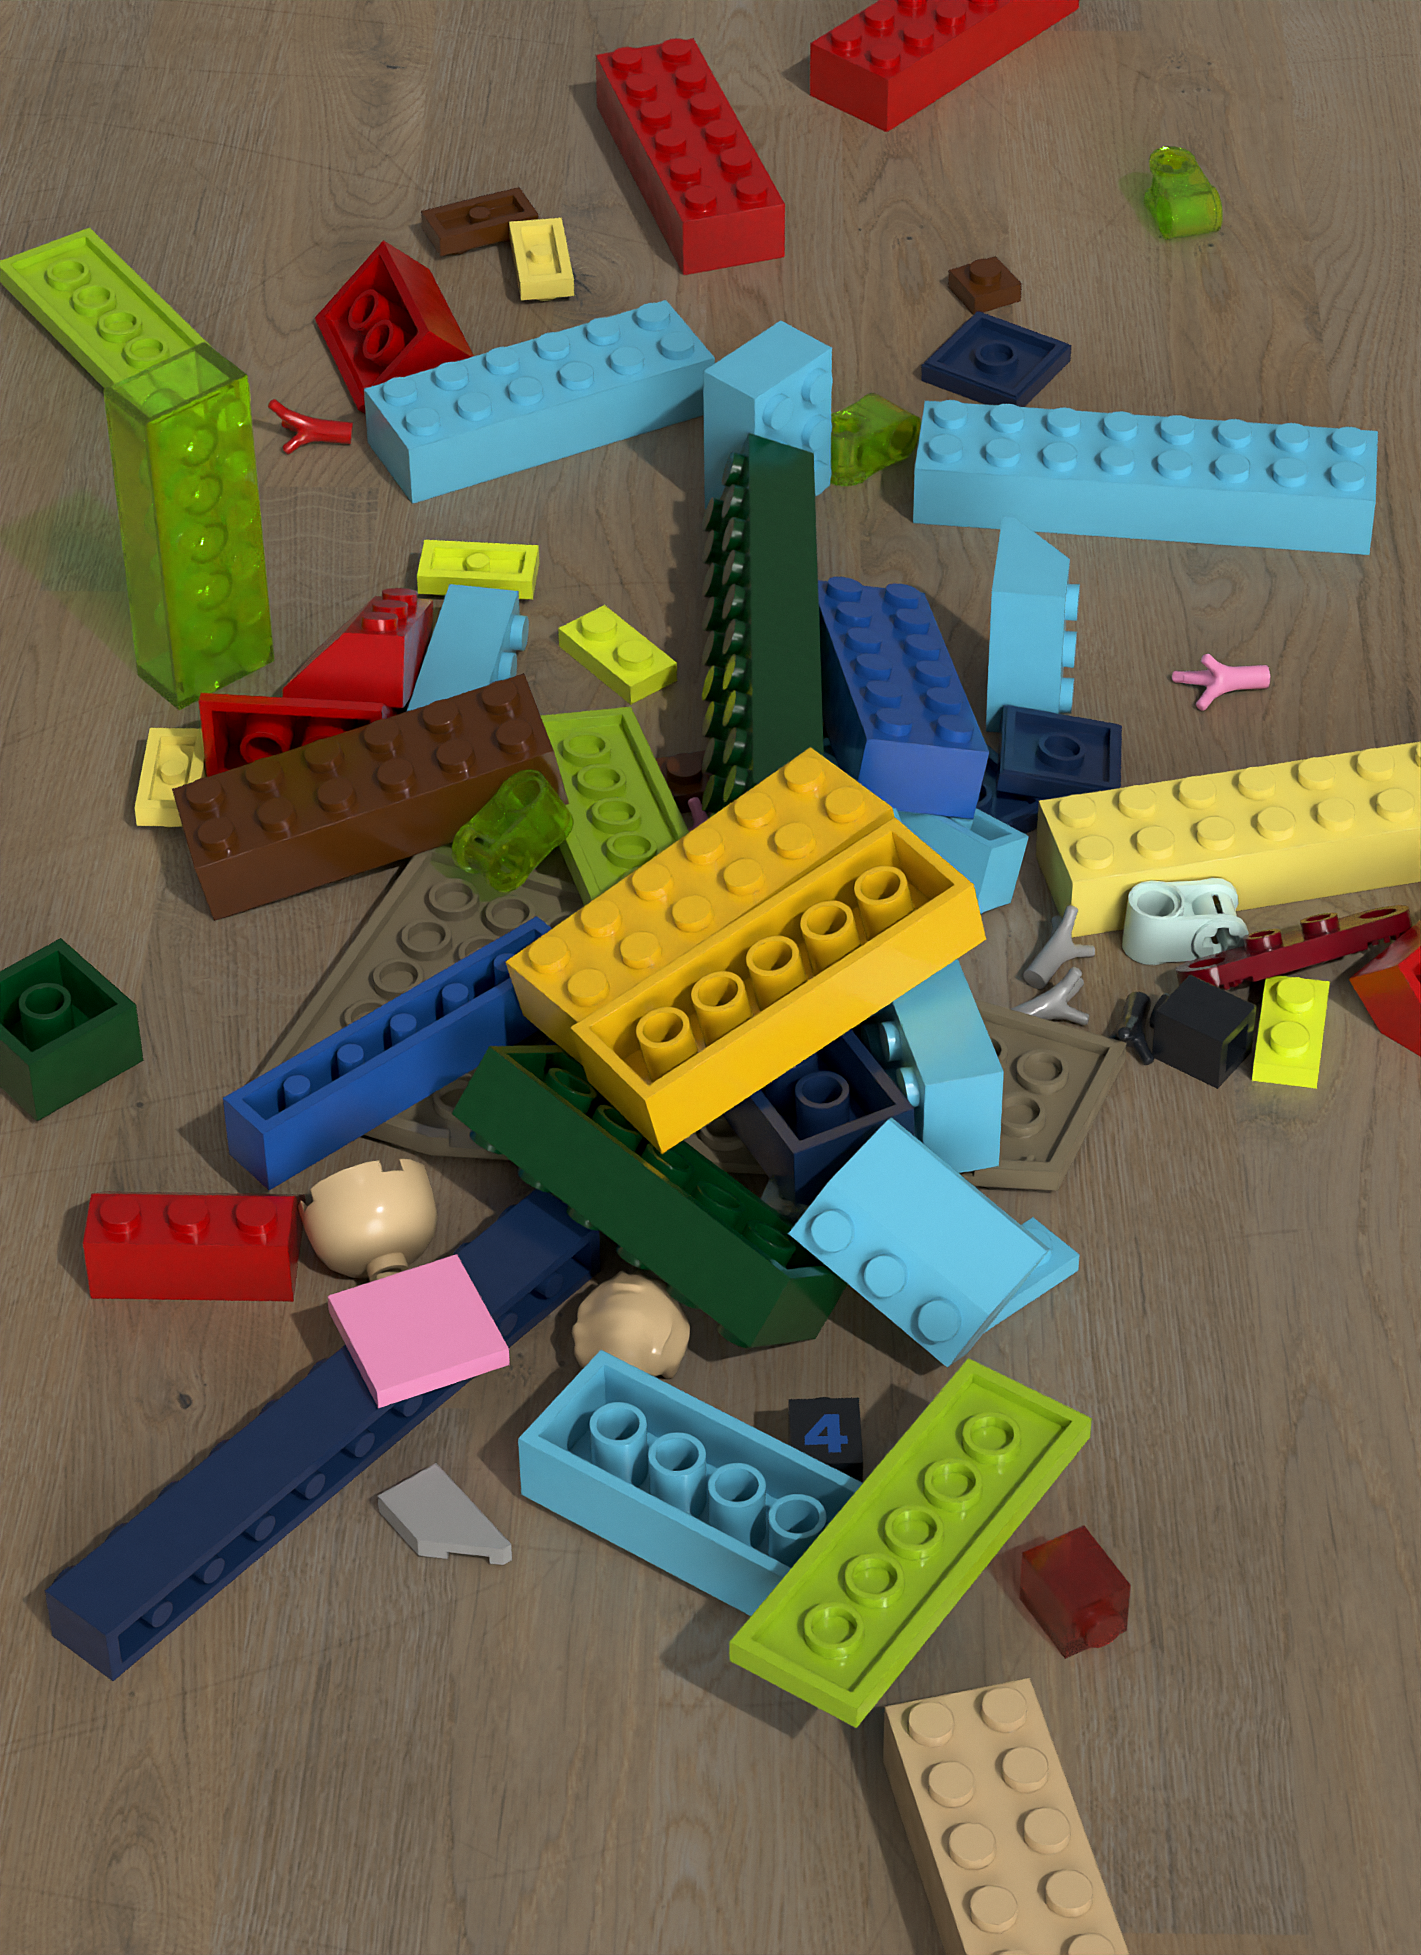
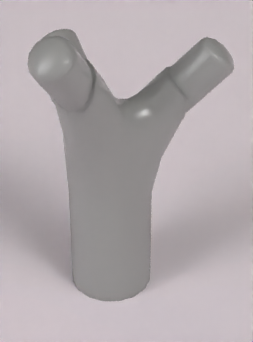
M1068 905L1063 918L1058 915L1052 918V932L1047 943L1023 974L1025 981L1033 988L1043 989L1064 962L1075 957H1093L1095 955V947L1093 945H1081L1072 942V930L1078 913L1077 907Z
M1072 967L1065 977L1049 991L1011 1008V1010L1046 1020H1069L1083 1026L1087 1025L1089 1014L1076 1010V1008L1070 1007L1067 1004L1084 985V980L1081 978V970L1077 967Z

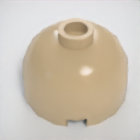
M399 1159L403 1171L383 1172L380 1160L365 1162L341 1170L314 1185L310 1189L313 1202L307 1206L304 1202L300 1201L298 1210L305 1232L317 1257L330 1270L352 1278H369L370 1282L409 1270L408 1265L417 1260L432 1241L438 1220L435 1196L423 1164L411 1159Z

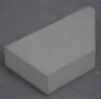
M437 1463L378 1495L379 1512L418 1556L447 1559L450 1552L488 1556L490 1564L504 1565L512 1560L511 1543Z

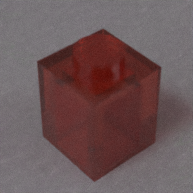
M1084 1525L1022 1552L1019 1599L1065 1659L1090 1647H1103L1116 1639L1119 1634L1127 1631L1131 1584Z

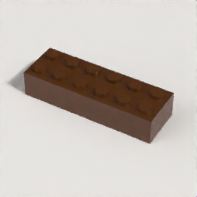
M524 673L505 680L492 682L489 685L447 699L437 700L429 705L386 719L376 720L371 724L344 733L318 739L310 744L271 757L261 758L252 763L210 777L200 778L194 782L172 789L193 865L214 921L569 804L553 747Z

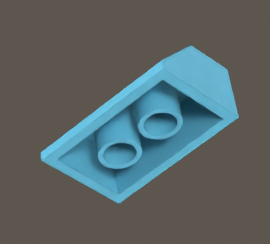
M1002 516L991 596L986 710L987 732H999L1004 705L1057 714H1071L1073 704L1074 678L1063 677L1064 667L1074 668L1077 632L1066 631V620L1077 621L1080 584H1069L1070 559L1018 519Z
M893 1118L888 1119L832 1177L788 1233L947 1368L971 1350L1050 1251L1046 1245Z

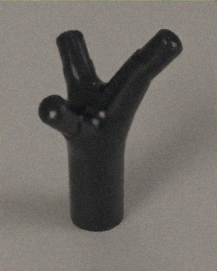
M1136 991L1130 993L1126 998L1120 1020L1109 1038L1126 1042V1047L1134 1048L1144 1065H1150L1154 1062V1056L1147 1045L1144 1029L1151 1008V1000L1145 993Z

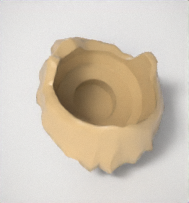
M637 1270L630 1275L620 1271L611 1280L605 1281L596 1287L580 1304L577 1322L572 1328V1336L575 1343L574 1355L580 1369L582 1370L600 1350H603L654 1377L662 1374L664 1378L672 1379L677 1373L687 1349L690 1324L678 1301L666 1291L667 1284L660 1279H652L642 1271Z

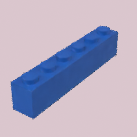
M539 917L532 918L223 1097L229 1155L263 1186L271 1190L478 1067L489 1046H514L539 1031L540 1029L522 1014L505 962L552 928Z

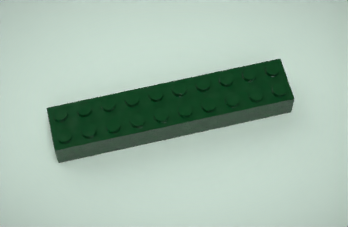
M748 433L740 454L731 452L722 476V485L725 488L720 499L711 498L702 523V530L709 532L702 555V563L709 565L702 588V596L709 598L702 621V630L709 632L702 655V665L709 667L702 690V700L709 702L702 726V736L709 738L702 762V773L709 775V781L702 799V811L708 812L709 818L811 747L824 757L814 453Z

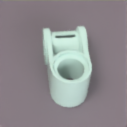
M1220 878L1178 882L1151 880L1137 884L1128 895L1122 938L1124 952L1136 962L1146 965H1159L1166 962L1192 961L1244 946L1243 937L1249 933L1246 924L1236 914L1238 906L1236 889L1230 882ZM1214 895L1217 896L1219 900V903L1216 905L1214 904L1212 897ZM1216 935L1218 944L1212 942V936Z

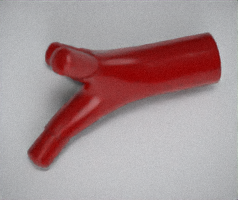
M272 399L269 402L268 408L282 419V427L297 432L291 440L282 446L286 454H291L300 446L311 442L321 441L351 445L353 422L313 418L284 407L276 399Z

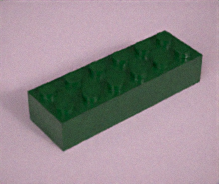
M559 1045L489 1046L452 1112L453 1116L471 1129L469 1136L477 1145L489 1152L503 1154L520 1167L517 1173L523 1181L538 1190L552 1192L568 1205L566 1212L574 1221L591 1230L602 1231L618 1244L616 1252L619 1256L638 1268L650 1269L668 1283L666 1291L671 1297L690 1308L703 1310L718 1322L716 1329L719 1334L739 1347L751 1349L758 1346L816 1339L848 1285L788 1234L795 1226L792 1222L683 1140L661 1154L588 1082L584 1067Z

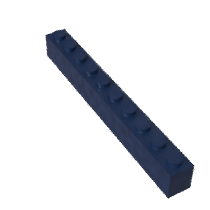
M538 1189L532 1191L518 1204L507 1207L495 1223L473 1241L459 1246L453 1253V1255L457 1254L508 1348L601 1271L599 1231L591 1230L574 1221L566 1212L567 1204L550 1193ZM345 1344L330 1358L317 1362L308 1375L281 1398L268 1402L259 1415L232 1438L218 1443L208 1457L182 1479L168 1484L155 1501L128 1523H122L115 1527L107 1536L105 1542L76 1565L64 1569L55 1578L52 1585L45 1590L52 1637L111 1681H114L474 1377L378 1408Z

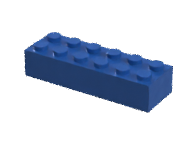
M832 577L828 581L818 580L822 719L838 767L892 806L893 809L896 808L897 811L973 819L989 750L925 593L919 592L916 588L898 583L889 584L886 588L863 586L858 581L847 577Z

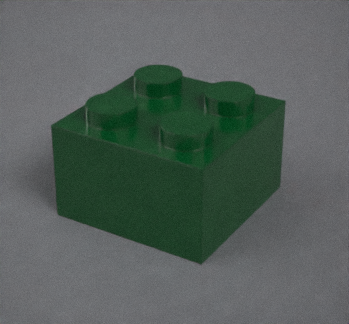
M62 938L0 971V1087L36 1121L144 1061L136 1004Z

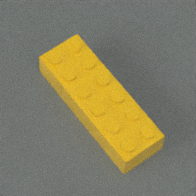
M811 747L508 959L505 963L523 1016L583 1066L570 1027L893 819L895 816L892 806Z
M894 817L570 1027L588 1082L661 1154L665 1153L985 941L986 935L974 884Z

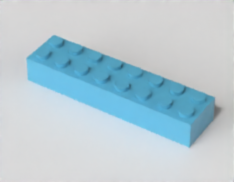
M956 400L941 402L925 401L914 472L913 523L1001 529L1002 516L1015 517L1034 532L1370 555L1376 503L1378 431L1360 430L1355 427H1311L1297 423H1285L1282 425L1251 423L1239 419L1225 421L1192 419L1181 415L1169 417L1133 415L1123 411L1103 413L1076 411L1071 408H1029L1013 404H969Z

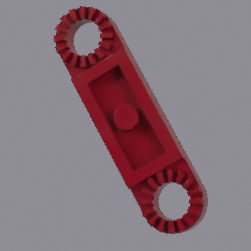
M1405 905L1385 906L1338 918L1337 913H1322L1300 920L1301 929L1281 935L1280 929L1253 932L1243 937L1244 946L1195 959L1176 967L1178 983L1180 985L1189 975H1192L1213 986H1219L1222 990H1227L1230 987L1242 984L1243 980L1256 982L1366 950L1370 944L1372 946L1379 945L1382 938L1384 944L1389 943L1390 938L1391 940H1397L1413 926L1410 910Z

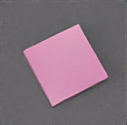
M457 1254L327 1296L329 1313L378 1408L510 1365L509 1348Z

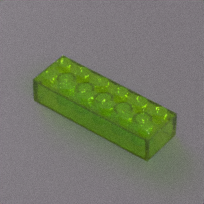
M205 342L103 389L137 673L143 681L178 710L198 701L200 693H214L275 661L248 375Z

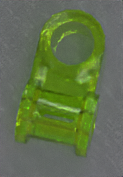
M1164 146L1153 151L1149 158V168L1153 174L1151 187L1146 190L1144 203L1156 220L1162 236L1169 240L1218 232L1221 229L1223 220L1220 195L1217 189L1208 181L1196 162L1195 156L1190 151L1175 146Z
M876 393L866 394L854 404L839 412L832 413V475L830 483L840 486L857 485L896 461L907 458L919 443L921 419Z
M533 769L522 770L504 781L498 792L469 822L460 828L452 844L453 861L456 866L466 873L482 874L485 882L499 892L507 893L516 890L524 884L530 873L555 847L566 840L573 828V815L540 771ZM476 837L484 840L483 845L474 841ZM501 864L510 869V873L500 870Z

